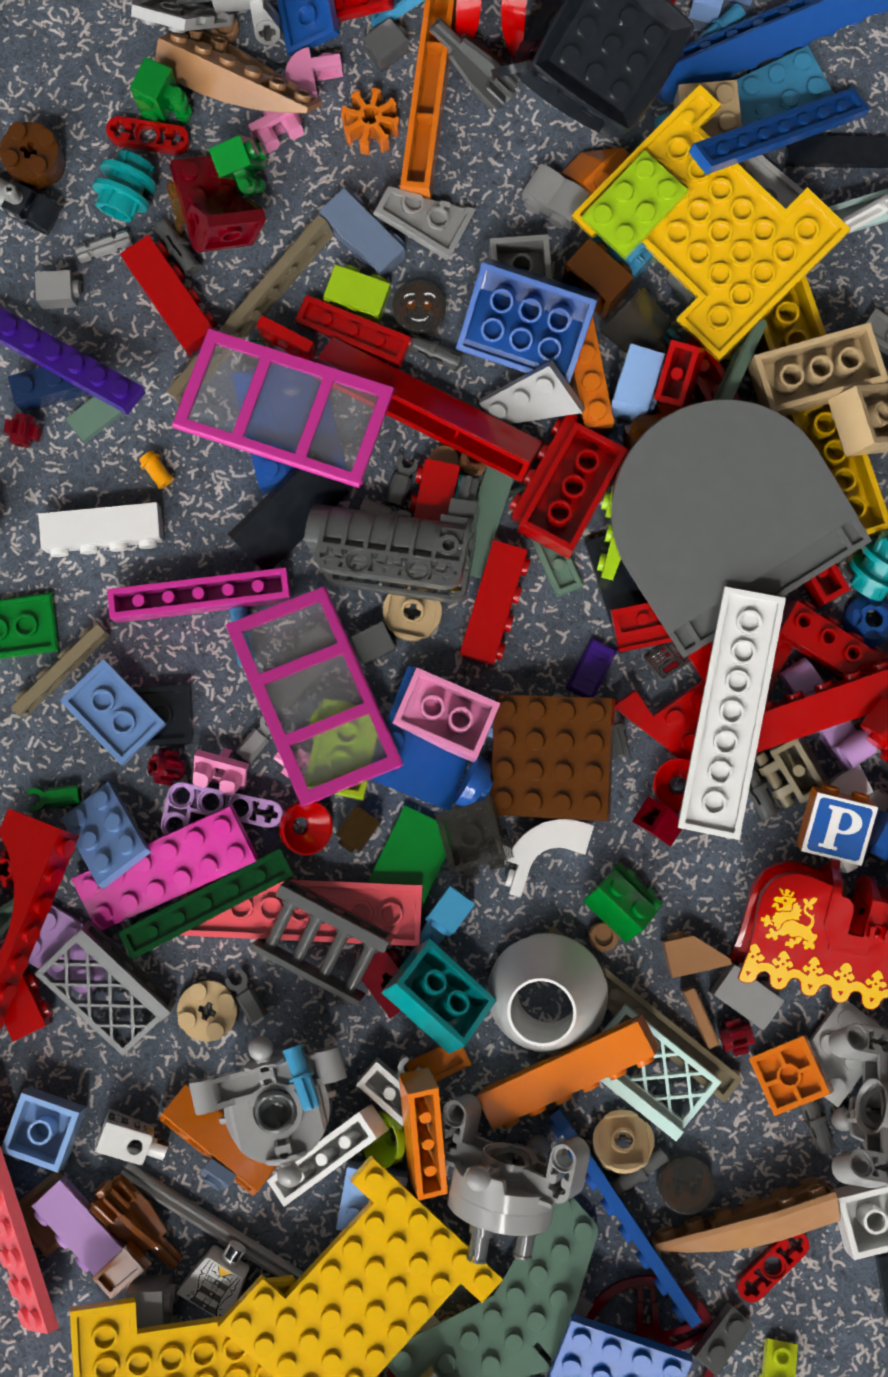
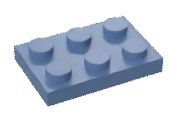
M105 659L100 661L60 699V702L122 766L167 725Z
M109 782L61 818L69 832L79 835L76 846L96 884L103 889L152 852L115 786Z

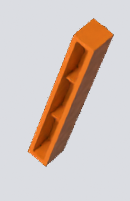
M425 0L400 188L401 190L420 194L423 198L432 200L450 59L447 53L448 49L430 32L429 28L438 17H441L455 30L457 0Z

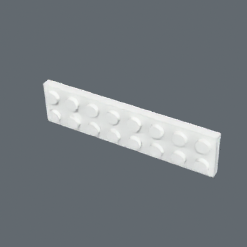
M724 587L677 828L740 840L786 601L784 597L731 587Z

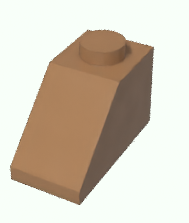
M684 930L667 933L668 939L660 940L668 975L671 978L732 965L730 958L694 935H685Z

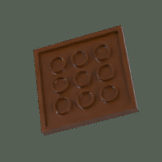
M495 694V701L499 702L500 706L495 715L493 726L491 778L494 780L491 788L490 815L610 821L615 699Z

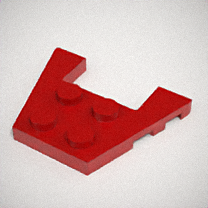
M712 642L687 656L701 681L653 714H651L636 690H632L615 702V709L678 758L691 759L695 739L693 732L697 728L713 646Z

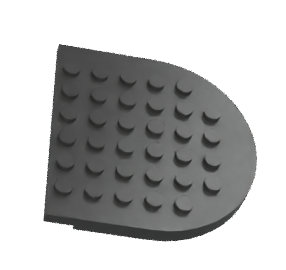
M729 399L701 401L679 408L662 417L651 425L630 448L619 468L613 486L610 517L612 533L620 558L683 658L714 640L724 587L783 597L872 541L819 451L807 435L778 412L751 402Z

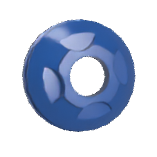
M864 595L851 600L842 616L844 631L847 633L851 631L860 635L864 639L863 643L870 648L887 642L888 601L885 598L882 601H876ZM874 610L881 615L882 621L878 627H871L866 623L865 617L868 611Z
M478 755L477 760L474 763L472 762L457 790L454 804L464 808L477 803L482 804L493 786L494 780L491 778L492 769L489 761L484 759V757Z

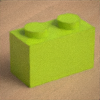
M335 264L323 298L324 302L380 324L391 295V285L382 276L376 274L367 276L360 273L353 266L344 265L341 267Z

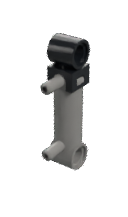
M0 178V210L4 211L8 217L28 225L44 235H49L62 208L46 196L35 194L32 189L16 181L12 184Z

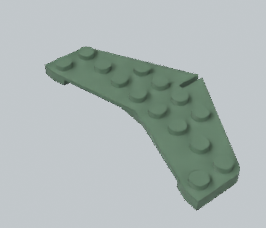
M574 1197L564 1203H556L551 1226L535 1237L532 1259L530 1261H522L515 1258L503 1281L492 1296L486 1298L483 1303L479 1302L413 1336L387 1367L396 1377H418L431 1366L442 1377H527L550 1371L551 1365L534 1345L538 1342L554 1360L572 1313L574 1314L596 1243L598 1227L595 1221Z

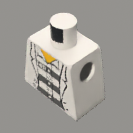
M109 1109L98 1135L95 1152L143 1165L146 1155L163 1161L169 1142L154 1138V1126ZM132 1140H139V1141H141V1142H139V1143H133V1142H131V1141H132Z
M231 1240L225 1250L213 1245L186 1276L176 1294L214 1317L223 1316L239 1299L250 1269L248 1264L241 1261L246 1251L245 1246L235 1240Z

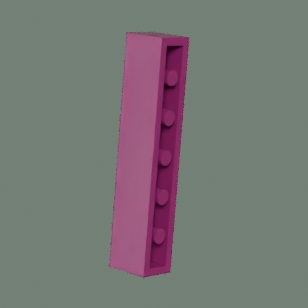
M286 568L112 588L107 589L110 619L116 623L223 611L242 606L256 607L280 604L292 599L288 570Z

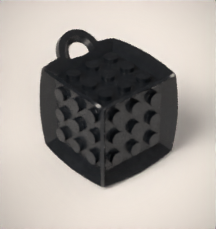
M545 0L526 32L511 65L491 69L492 78L516 74L521 79L520 81L533 92L582 125L606 137L615 138L623 136L634 128L664 86L689 40L694 25L669 0Z

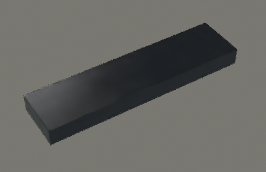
M814 135L786 146L785 167L888 169V137Z

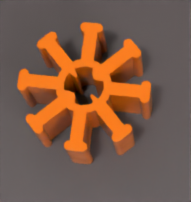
M371 88L372 97L370 104H365L361 98L360 91L357 90L351 94L353 109L343 105L341 110L346 142L351 146L352 142L359 139L360 153L370 155L371 139H376L380 145L381 152L384 153L390 149L388 134L398 138L400 132L396 102L391 97L388 102L381 105V90L377 88ZM371 119L373 124H370L369 121L366 123V121Z

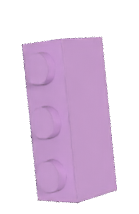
M64 1175L32 1205V1208L35 1210L34 1216L43 1226L49 1225L56 1233L54 1237L64 1249L70 1248L77 1256L75 1261L83 1271L88 1272L90 1270L95 1276L123 1249L126 1242L115 1236L88 1209L91 1203Z

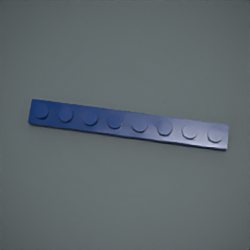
M850 88L696 142L692 145L689 153L707 175L863 118L870 108L854 88Z
M559 1106L549 1112L552 1120L548 1122V1125L557 1138L562 1135L565 1140L571 1137H580ZM567 1150L568 1155L573 1160L572 1153ZM590 1153L585 1177L586 1182L592 1190L599 1189L604 1197L600 1200L602 1206L610 1217L614 1214L621 1222L618 1229L627 1243L632 1240L639 1249L635 1253L645 1270L649 1267L652 1268L657 1276L653 1279L655 1285L663 1296L666 1294L670 1295L675 1303L671 1308L681 1323L687 1321L690 1327L694 1328L702 1322L698 1312Z

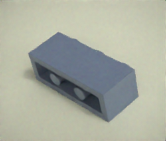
M343 188L319 211V215L327 220L333 234L372 274L385 278L405 259V244L397 234L393 233L391 235L384 228L385 224L381 219L370 214L364 208V202L356 193L350 194Z

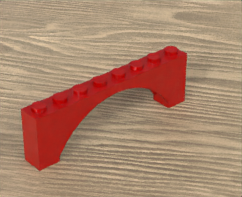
M9 808L0 827V838L3 840L12 866L14 903L10 927L0 950V1030L4 1025L7 1012L16 995L20 980L28 966L29 958L40 936V931L52 907L53 899L63 880L64 872L79 838L77 834Z

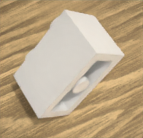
M404 1056L399 1061L396 1073L377 1057L357 1080L356 1086L403 1126L398 1074L406 1073L404 1065L408 1062L409 1057Z

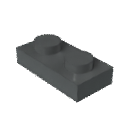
M726 1303L690 1353L717 1376L753 1324L734 1306Z

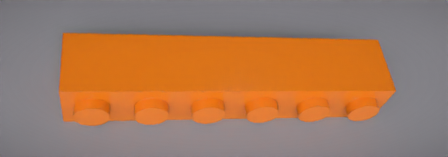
M640 1014L482 1088L476 1097L481 1103L482 1110L492 1130L500 1126L508 1129L520 1122L519 1118L526 1114L534 1117L547 1109L546 1105L556 1102L557 1105L567 1102L573 1097L572 1093L581 1089L584 1093L589 1092L600 1085L599 1081L607 1077L615 1080L626 1074V1069L637 1064L638 1068L650 1064L655 1060L654 1056L659 1046L643 1015Z

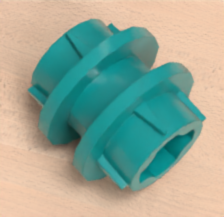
M118 150L113 160L103 159L100 170L107 176V179L96 178L93 182L92 187L98 193L95 206L106 215L123 222H131L136 212L145 213L148 210L149 203L142 194L151 195L157 188L156 183L151 179L154 169L152 164L143 157L126 150Z
M888 530L881 531L877 539L871 538L872 541L861 548L865 555L856 554L852 556L849 564L854 571L850 579L851 585L864 596L876 601H882L888 594Z

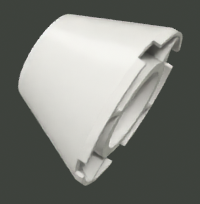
M533 934L511 944L496 960L488 980L487 992L497 1000L490 1010L496 1024L513 1042L535 1052L559 1053L589 1039L600 1026L607 1009L608 985L598 960L585 946L576 940L559 934ZM545 981L553 983L568 995L573 1010L565 1018L558 1021H539L531 1017L523 1009L518 998V991L523 986L532 982Z

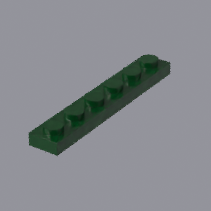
M282 848L118 932L131 960L295 876V873Z

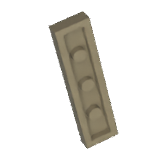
M96 624L94 627L92 625L88 626L79 635L81 639L73 647L68 646L58 655L57 659L59 661L52 668L47 667L42 670L36 677L37 682L30 689H23L15 697L16 703L11 709L18 716L26 718L111 635L99 624Z

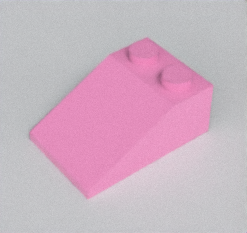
M416 668L392 724L474 763L478 758L500 703Z

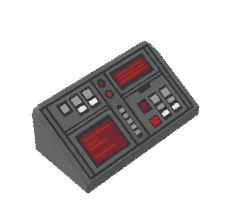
M673 642L663 644L643 658L659 682L664 681L691 663L687 657H682Z

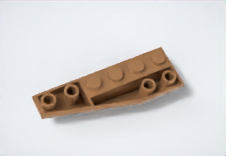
M203 29L186 31L185 33L170 32L158 37L155 61L172 68L177 83L202 95L232 105L278 113H308L322 104V100L313 95L309 90L303 89L246 52L229 44L228 40L221 36H212L203 32Z
M809 1177L801 1180L798 1187L788 1189V1187L776 1188L770 1192L771 1196L763 1199L757 1196L747 1198L742 1201V1206L734 1209H731L729 1206L718 1208L713 1211V1216L705 1219H702L701 1216L689 1218L682 1227L673 1229L672 1226L658 1229L655 1232L656 1235L650 1237L655 1251L696 1253L753 1248L782 1241L840 1221L838 1198L836 1192L822 1179L817 1180V1177Z

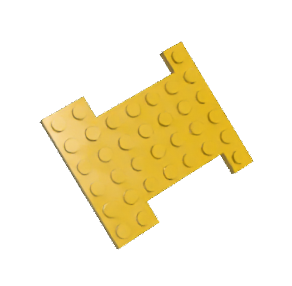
M699 84L582 203L571 217L593 239L597 234L582 221V216L644 150L689 190L688 195L642 243L696 297L677 317V322L720 362L850 232L851 228L808 187L785 209L738 163L706 175L690 155L689 150L694 143L710 138L702 127L721 109V104Z
M371 1155L350 1177L351 1183L370 1199L364 1208L285 1294L261 1274L221 1317L217 1325L221 1331L273 1377H377L460 1284L483 1303L503 1279L487 1262L482 1265L474 1264V1257L469 1262L466 1259L469 1246L427 1206L418 1201L413 1193Z
M293 1274L267 1278L283 1294L295 1283ZM135 1297L69 1306L73 1377H273L218 1328L217 1322L222 1316L137 1328Z

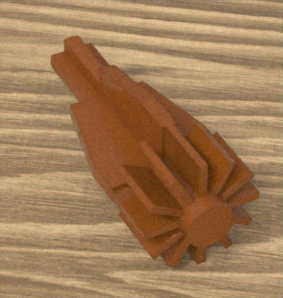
M119 1173L118 1176H113L110 1182L108 1180L103 1181L94 1191L96 1197L91 1199L88 1209L115 1236L126 1243L132 1240L143 1253L150 1249L169 1269L175 1268L183 1258V1254L164 1236L167 1233V1228L151 1202L122 1173Z

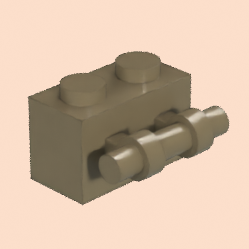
M804 737L772 747L770 753L774 760L770 761L764 751L755 757L760 766L757 768L762 777L765 776L773 788L771 793L776 800H780L784 808H788L795 803L790 793L794 792L799 802L803 803L808 800L812 786L821 788L822 784L830 783ZM781 769L788 781L787 783L783 784L776 770Z

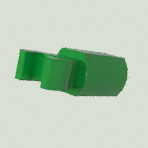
M80 784L49 787L46 792L39 788H32L27 791V794H37L40 797L37 805L29 806V810L33 811L42 810L48 804L53 808L76 805L82 802Z

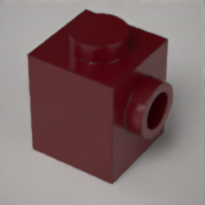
M647 797L632 821L649 835L670 847L682 830L677 828L679 815L650 797Z

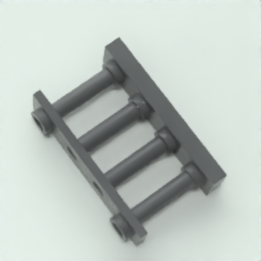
M288 879L280 885L276 894L277 897L283 899L282 903L284 905L267 940L257 939L252 943L250 949L256 952L257 957L270 963L275 962L336 995L337 1000L349 1006H358L366 993L357 988L374 954L379 951L384 953L389 948L395 935ZM300 908L309 913L310 920L292 954L277 945L294 910ZM326 922L336 928L337 934L321 967L318 968L305 961L304 958L321 924ZM354 937L363 942L364 948L346 983L331 975V972L348 938Z

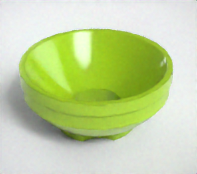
M377 1111L389 1130L362 1150L367 1159L372 1155L382 1166L389 1168L397 1164L404 1155V1127L386 1111ZM391 1128H393L396 1135V1144L390 1138Z

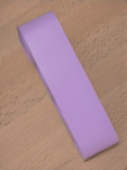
M806 658L800 659L779 673V679L788 693L802 690L804 694L815 690V684L823 682L815 668ZM851 721L819 731L820 740L833 758H837L835 762L842 770H851L878 752L877 748L866 739L867 733L863 730L857 731Z
M176 783L169 788L161 820V830L164 835L172 832L170 822L175 817H179L185 826L194 821L195 813L210 815L229 805L234 807L236 802L241 799L245 800L249 805L248 813L242 817L238 816L243 823L262 827H277L285 810L280 803L272 800L238 793L232 796L222 793L218 789L203 788L189 783ZM181 788H186L190 793V799L186 804L182 805L177 801L176 794ZM210 794H216L219 798V806L213 811L209 810L205 805V800ZM256 802L260 803L257 808L262 810H269L271 805L274 806L273 810L278 813V817L272 818L269 823L267 816L256 814V820H253L252 818L256 812Z

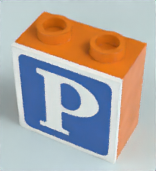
M822 784L821 788L812 786L796 844L803 852L862 866L878 806L865 793L852 791L851 795L840 793V788L833 785Z

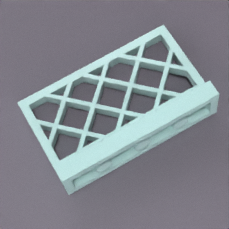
M624 1004L602 1032L617 1026L626 1014L631 1018L639 1014L627 1004ZM645 1020L653 1036L660 1040L662 1052H657L654 1058L662 1057L664 1073L646 1075L645 1066H643V1075L629 1076L624 1074L615 1080L607 1077L601 1080V1082L677 1141L684 1133L683 1129L722 1082L717 1076ZM664 1044L672 1051H665ZM680 1056L685 1062V1071L667 1073L666 1057ZM688 1064H690L696 1070H689ZM703 1075L711 1081L704 1091H691L690 1076ZM686 1077L688 1092L670 1094L668 1078ZM665 1079L666 1094H651L647 1088V1080ZM636 1081H643L644 1087ZM699 1097L693 1104L692 1098ZM689 1098L690 1108L681 1118L672 1110L671 1099ZM661 1100H667L668 1106L661 1102Z

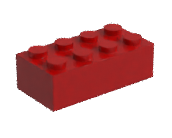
M575 422L521 519L518 533L570 560L605 492L620 468L628 449Z

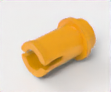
M151 450L139 459L141 463L140 468L148 472L160 490L172 483L175 478L161 462V455Z

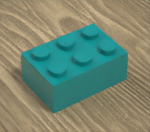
M428 939L412 950L381 992L448 1054L466 1046L497 1001L431 939Z

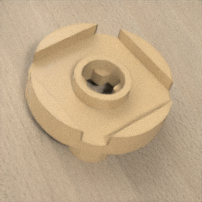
M416 586V588L419 591H427L430 589L427 587ZM388 594L383 604V618L388 630L404 641L416 642L430 637L441 621L442 606L439 601ZM411 604H416L417 610L421 611L420 616H415L414 620L408 619V614L404 613V609L410 608Z
M205 980L193 984L183 992L177 1005L178 1025L188 1036L195 1040L203 1042L219 1040L233 1028L238 1017V1005L232 991L225 984L216 980ZM210 1002L213 1004L212 1009L216 1011L215 1016L210 1015L205 1019L202 1017L203 1012L199 1011L200 1006H206Z
M630 1110L611 1111L604 1116L594 1129L593 1150L604 1169L621 1174L633 1173L647 1166L653 1153L654 1134L647 1121L645 1123L635 1112ZM620 1135H625L626 1140H631L632 1144L627 1145V1148H621L620 1145H616L615 1141L619 1140Z

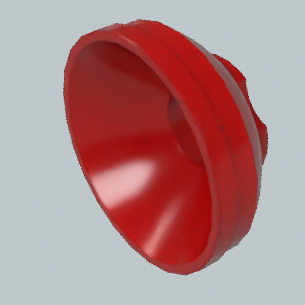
M674 758L664 762L658 768L653 778V791L657 801L670 808L673 812L681 811L684 792L679 795L672 793L669 788V782L676 776L682 777L686 782L690 759Z
M299 801L290 805L283 813L279 824V833L284 845L292 852L300 855H312L321 851L329 842L333 829L330 813L323 805L317 802L301 807ZM303 817L306 821V829L301 834H296L293 831V822L295 819Z

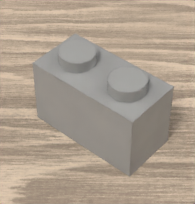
M741 962L738 966L734 964L727 966L709 992L764 1031L784 1003V1000L777 996L780 990L772 988L766 980L763 984L757 980L752 983H742L738 979V974L743 965Z

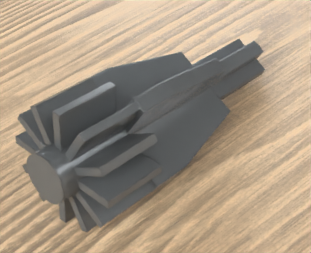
M438 17L429 30L448 49L449 59L467 84L474 90L475 95L491 110L493 108L496 110L500 103L503 105L509 102L516 92L515 88L519 86L517 83L521 79L516 74L493 79L491 69L509 64L504 59L500 61L490 49L467 34L462 33L459 36L441 17Z

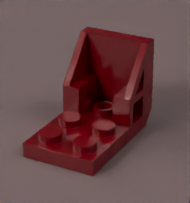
M211 156L171 160L170 170L194 250L200 253L253 246L266 222L263 208L248 197L239 198L235 181L219 178Z

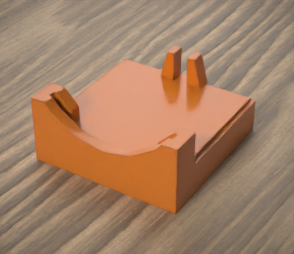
M806 1034L748 1058L774 1116L830 1095L835 1091L830 1079H826Z

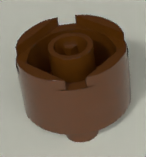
M15 122L10 125L2 138L0 159L14 181L33 191L46 190L47 187L60 181L65 171L66 160L54 134L47 127L35 122Z

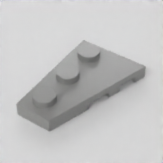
M388 186L373 215L440 257L448 260L476 209L453 206L451 202L440 200V202L423 198L420 194Z
M552 360L482 397L479 402L487 414L507 424L583 413L585 409L581 400Z

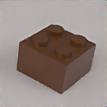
M589 238L565 264L562 283L600 295L594 312L605 321L628 296L634 276L631 269L625 263L617 262L610 256L609 250L602 243H595Z

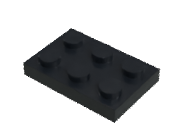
M189 684L132 687L167 723L144 747L193 744Z

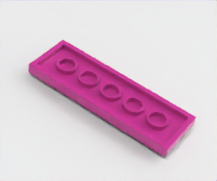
M229 805L148 842L147 844L152 852L104 889L96 884L89 870L74 876L71 880L93 924L102 931L252 864L259 857L233 805Z

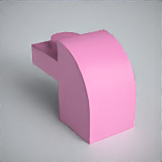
M309 47L301 49L288 61L285 77L318 97L315 81L343 77L340 53H322L317 57L311 58Z

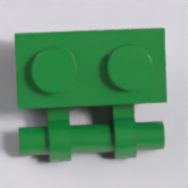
M144 57L130 86L141 116L148 121L167 123L173 111L179 121L183 123L189 122L192 117V110L188 104L185 92L177 85L172 68Z
M239 135L208 149L219 178L236 180L239 189L244 194L261 195L267 188L266 183L256 175V172L268 168L266 162L268 153L261 141L259 142L256 138Z
M619 861L613 866L612 871L594 886L583 902L627 943L647 927L658 913L657 909L663 903L655 896L656 892L650 886L646 887L635 877L636 872L630 867L627 869Z

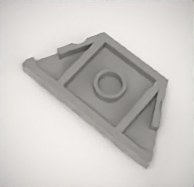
M131 0L132 17L142 19V23L146 25L157 26L161 24L168 26V30L175 33L234 25V13H216L213 7L198 3L177 5L176 0Z

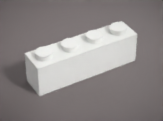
M157 502L38 513L41 549L50 553L51 557H65L69 555V551L80 550V554L98 553V548H109L113 552L128 550L127 546L139 545L141 549L156 548L157 543L164 542L162 508Z
M371 1104L319 1141L305 1157L295 1162L302 1170V1179L298 1185L288 1188L284 1187L279 1183L277 1173L269 1178L267 1182L285 1207L386 1133L389 1128Z

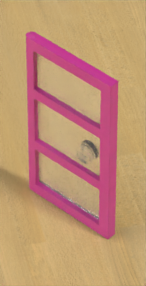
M208 328L173 420L172 428L360 488L395 390L394 387Z
M320 587L225 625L301 807L394 769H399L404 765L326 587Z

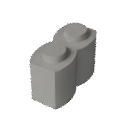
M540 164L522 192V201L525 202L524 206L532 213L538 214L540 211L547 215L549 222L559 229L565 227L571 230L575 224L571 215L590 196V193L577 183L564 178L554 169Z

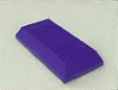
M591 637L565 689L580 697L594 698L618 649Z

